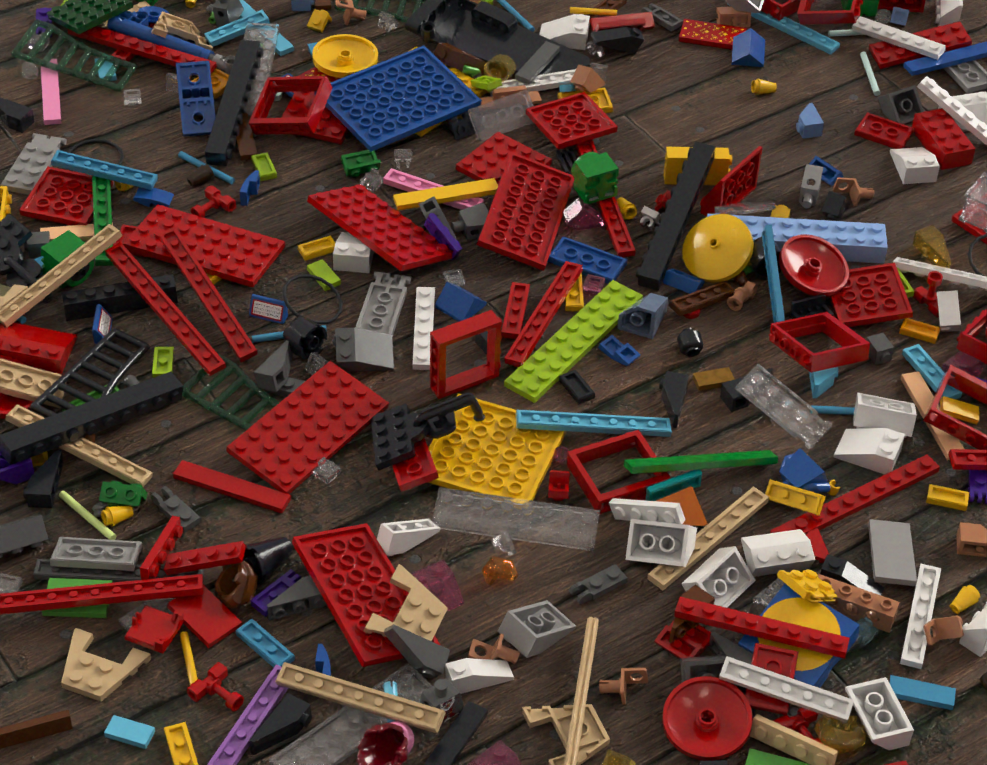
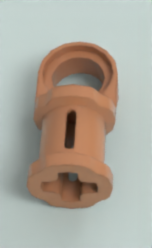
M747 281L743 288H736L733 292L734 295L728 298L727 305L734 311L740 310L744 302L754 298L758 285Z

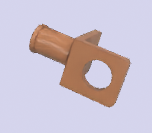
M335 0L337 7L346 9L343 15L345 25H348L351 18L365 20L366 10L355 9L352 0Z
M838 177L832 189L836 193H849L854 206L858 205L860 198L873 199L874 197L873 188H860L855 178ZM843 182L848 183L845 188L838 187Z
M955 615L952 617L935 618L927 622L923 627L928 645H933L942 639L963 637L962 618ZM930 627L933 631V637L930 635Z
M500 634L494 646L473 639L468 657L494 660L498 657L515 665L520 651L503 646L504 634ZM475 648H483L486 652V655H477L475 653Z
M621 668V678L619 680L599 681L600 694L619 693L622 705L626 704L627 684L648 683L647 669ZM634 673H639L642 675V677L633 678L630 675Z

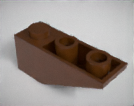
M696 584L681 596L713 605L715 601L713 596ZM675 617L669 642L673 643L678 638H683L687 631L691 628H696L699 623Z

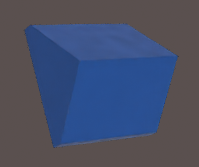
M753 29L733 37L731 65L764 67L765 39Z
M446 282L435 303V308L457 321H462L475 315L487 305V302L458 285Z

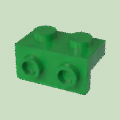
M364 150L341 155L340 158L346 177H356L366 172L374 173L379 170L381 165L375 150L372 152Z
M103 481L99 501L139 507L141 500L146 501L147 492L140 484L131 483L127 485L119 481Z

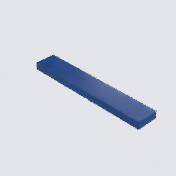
M987 42L944 52L938 60L927 56L904 62V68L911 76L985 58L987 57Z

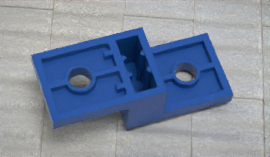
M209 61L176 63L183 137L209 135L215 121ZM196 75L199 77V80L192 82L190 77ZM201 115L203 120L197 122L194 120V116Z

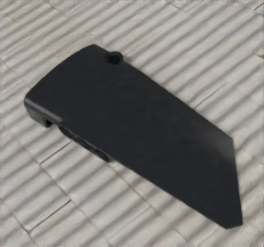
M426 0L409 17L405 24L407 31L422 37L425 43H448L485 62L514 72H518L546 41L560 46V51L539 75L573 70L577 68L578 64L590 67V58L517 25V19L513 14L485 1H480L477 4L470 0Z

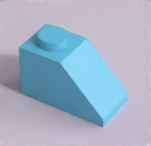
M838 367L809 372L813 398L819 397L833 386L835 377H838Z

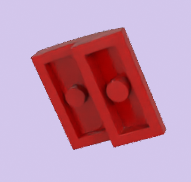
M673 620L669 626L666 625L654 640V643L678 658L699 657L709 646L712 632L698 625L696 628H691L687 631L683 638H678L673 643H670L669 639Z

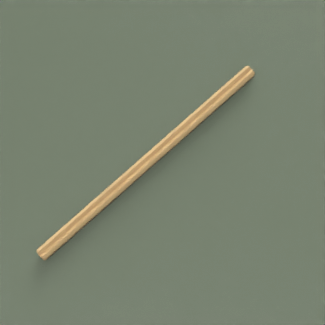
M589 617L587 619L564 765L577 764L599 623L596 617Z

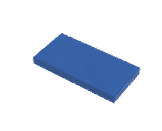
M563 236L550 253L547 262L560 267L564 265L565 261L583 265L582 275L609 284L612 280L615 281L627 265L628 259Z

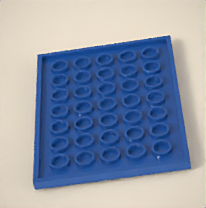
M423 45L331 82L333 88L325 106L372 152L481 105L482 100Z

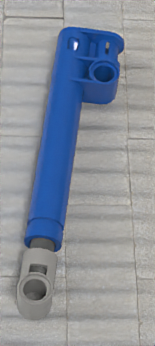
M125 11L108 20L107 26L110 30L217 63V69L230 75L235 56L214 55V52L172 35L167 34L166 38L152 34L153 28L149 27V14L145 11Z

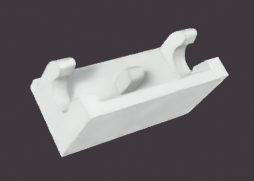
M958 290L937 292L941 331H960L961 319Z

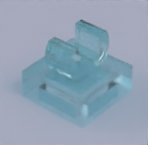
M867 617L861 618L856 622L860 624L859 637L856 641L863 647L876 637L878 629L872 626L873 622Z

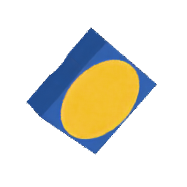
M787 584L782 586L760 614L763 617L849 637L847 651L859 637L860 624L823 602H810L808 599H803ZM746 634L738 642L740 647L752 654L755 643L799 651L794 679L818 688L826 681L834 665L842 659Z

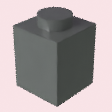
M49 231L31 232L33 235L24 243L25 251L29 252V258L41 256L40 247L51 241Z
M884 333L866 338L870 343L869 358L874 365L892 360L894 346Z

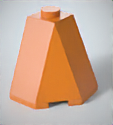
M692 486L656 500L658 502L680 503L686 519L683 523L684 525H708Z

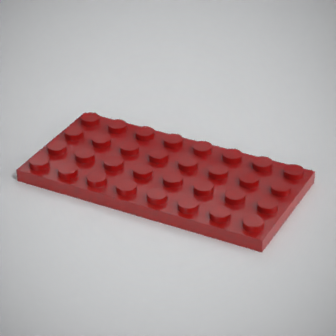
M511 152L477 245L544 271L574 182L573 176Z
M357 184L351 187L308 195V203L400 271L452 259L453 251L447 245L438 243L434 236L425 232L423 228L400 214L398 210L393 209L387 202L382 201L363 185Z
M158 204L123 243L128 251L177 265L159 238L160 233L175 227L206 274L215 275L249 287H254L285 248V241Z
M330 360L229 444L226 452L278 491L290 494L371 423L373 416L383 413L389 407V402Z
M368 524L293 537L292 544L361 666L366 667L404 658L387 637L382 636L380 633L372 632L368 634L363 632L373 613L394 622L409 592L389 583L395 569ZM434 635L432 642L440 645V643Z

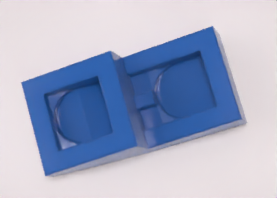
M259 170L251 173L240 189V203L242 206H248L250 195L258 194L260 186Z
M139 187L133 201L147 207L151 203L169 207L174 194L157 188L149 190Z
M613 335L601 342L598 347L608 357L625 366L630 365L641 355L629 343L623 345Z
M318 644L315 660L316 672L331 676V666L327 651L323 644Z

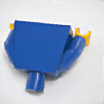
M801 448L795 453L784 457L779 471L783 480L782 483L814 493L827 492L832 496L837 495L840 487H835L836 481L830 480L828 483L825 471Z

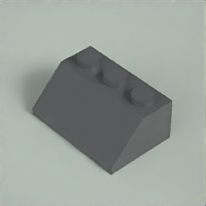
M42 515L29 516L0 525V558L3 557L2 553L7 551L14 554L23 551V547L31 545V548L43 545V541L48 539Z

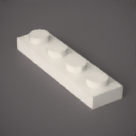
M613 498L609 502L616 520L631 521V519L675 524H683L686 520L680 503Z

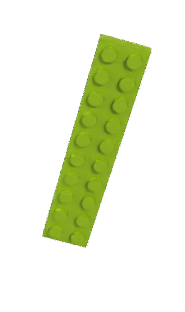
M612 280L530 356L522 366L516 369L504 381V387L536 403L559 381L560 375L567 373L618 324L619 314L641 300L643 295Z

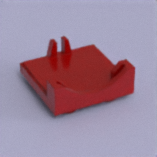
M145 605L141 613L136 612V617H132V626L124 637L127 641L163 654L184 623L183 613L175 610L173 615Z

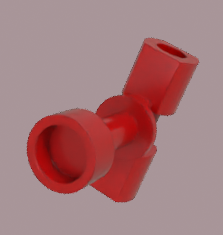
M211 185L204 190L205 197L209 199V202L202 206L195 205L190 209L191 214L199 217H205V212L213 207L215 209L222 207L226 211L232 212L236 208V200L228 195L222 196L221 191Z
M932 271L927 277L929 289L926 290L922 286L915 288L914 296L912 297L920 304L926 303L928 310L935 317L939 318L936 288L941 285L943 275L937 271Z
M220 662L207 671V677L204 680L197 679L187 688V695L195 702H198L207 693L210 695L216 693L226 700V707L232 711H237L244 702V697L238 692L230 693L221 686L222 680L228 676V669Z
M800 708L797 711V715L792 717L784 715L773 720L782 726L824 744L820 738L814 739L807 729L809 723L817 720V712Z

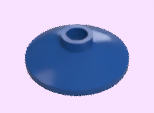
M146 6L138 10L147 12L149 14V22L154 24L158 21L162 11L170 14L167 10L156 6Z

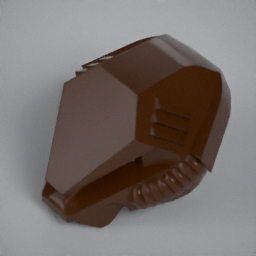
M246 561L222 566L223 571L216 581L215 590L224 605L237 609L250 602L254 597L258 575L253 571L252 567Z

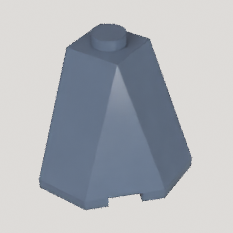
M654 293L648 294L619 314L618 329L653 339L667 312L668 297Z

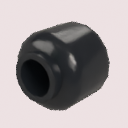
M686 328L677 337L682 354L694 357L702 351L704 344L701 333L698 330Z

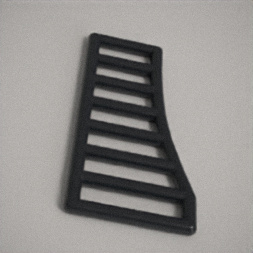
M113 328L30 405V409L45 417H50L57 413L41 406L45 401H49L65 410L77 407L53 395L58 389L85 403L95 400V398L66 385L65 383L69 379L101 393V397L111 394L126 372L150 349V345ZM116 336L139 347V349L134 353L111 342V340ZM106 347L129 359L122 363L99 351ZM94 357L119 370L113 375L88 362ZM83 368L110 382L104 387L77 372Z

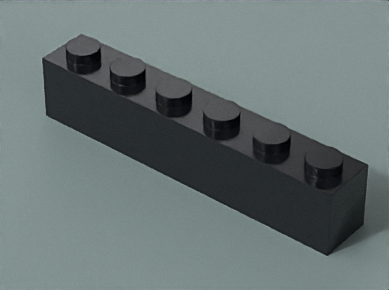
M173 274L153 277L152 279L172 302L178 303ZM128 281L62 293L66 321L95 317L97 304H100L109 314L150 307Z

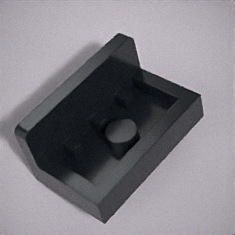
M466 111L462 113V116H454L447 119V122L442 123L444 130L452 131L455 140L484 129L480 113H472L471 111Z
M820 294L793 301L791 303L790 317L795 319L824 312L834 316V313L825 305L826 296Z

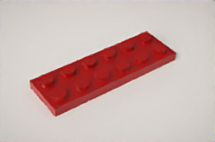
M960 21L912 33L946 45L944 52L972 45V39ZM885 41L869 44V51L880 69L927 57Z

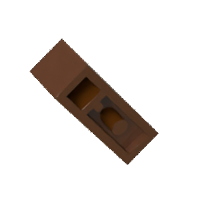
M438 43L434 55L442 63L463 71L464 65L478 68L483 75L487 62L448 43Z

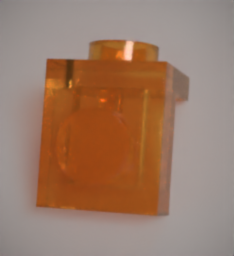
M492 556L482 569L488 585H492L497 578L515 581L519 576L513 560Z

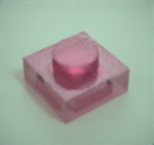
M588 274L583 285V291L598 294L604 287L605 278Z

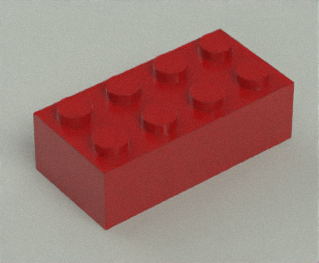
M943 108L915 113L912 124L913 132L925 149L936 156L941 170L972 164L976 148L949 113Z

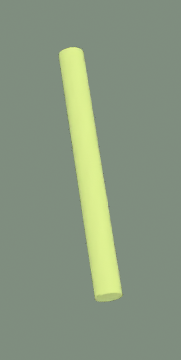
M65 491L59 493V497L106 538L109 540L116 539L115 533Z

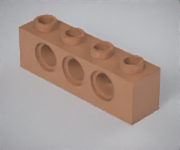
M818 574V578L829 583L837 595V598H833L835 599L834 602L823 603L851 620L890 633L900 602Z

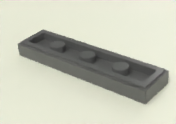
M546 41L515 74V79L530 85L558 54L560 46Z

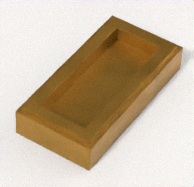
M729 367L693 373L692 377L698 391L722 387V383L735 380Z

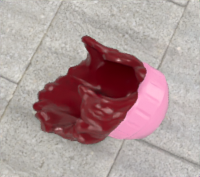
M401 721L375 725L367 729L357 746L359 749L357 754L358 765H402L413 748V731L406 723Z

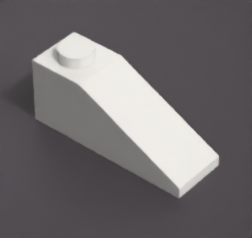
M430 519L382 523L377 540L385 554L393 556L405 553L440 532L441 528Z
M465 658L445 663V679H449L461 694L514 680L506 660Z

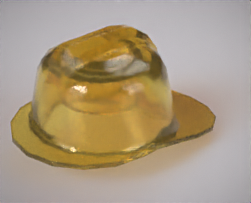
M503 54L494 56L484 65V75L500 78L502 82L506 81L516 71V64L513 59Z

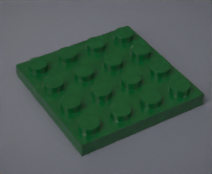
M68 0L61 6L53 7L51 11L47 12L48 19L77 34H81L133 8V4L130 0Z

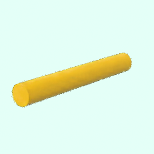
M570 7V13L617 15V10Z
M184 631L180 633V640L191 685L198 678L188 632Z

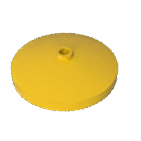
M340 34L329 36L319 41L314 46L312 52L315 67L324 74L338 78L346 77L378 63V50L371 41L356 35Z
M716 214L706 217L691 228L684 240L682 248L684 263L695 277L705 282L718 283L727 281L738 275L749 263L754 248L753 237L746 224L735 216Z

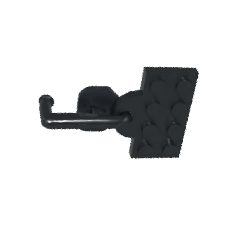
M10 213L0 221V275L7 274L6 284L9 287H12L14 284L29 286L38 280L36 278L40 276L42 267L34 259L22 260L23 251L20 247L33 234ZM52 293L47 295L43 301L47 303L52 301Z
M464 393L424 409L420 413L410 414V409L407 403L373 416L371 418L377 469L382 470L415 457L414 444L421 441L425 436L438 439L452 433L456 429L454 411L470 405L474 413L473 419L475 421H483L485 415L474 394Z

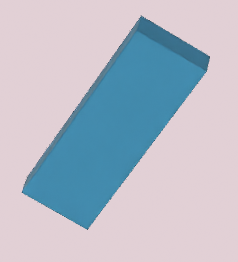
M250 619L236 630V635L273 668L275 665L282 667L284 662L290 664L295 660L293 653L253 619Z
M890 675L889 683L897 699L953 710L956 688Z

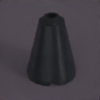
M285 537L246 544L243 561H246L258 575L257 585L267 579L292 555L293 544Z

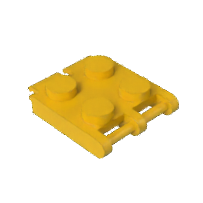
M794 569L791 572L779 570L777 573L780 580L803 599H808L810 602H834L835 599L833 598H837L832 586L818 578L817 573L807 569L803 572Z

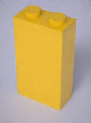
M666 147L664 184L677 185V176L683 171L684 160H688L690 147ZM715 148V159L704 185H716L731 171L729 165H732V155H729V148Z

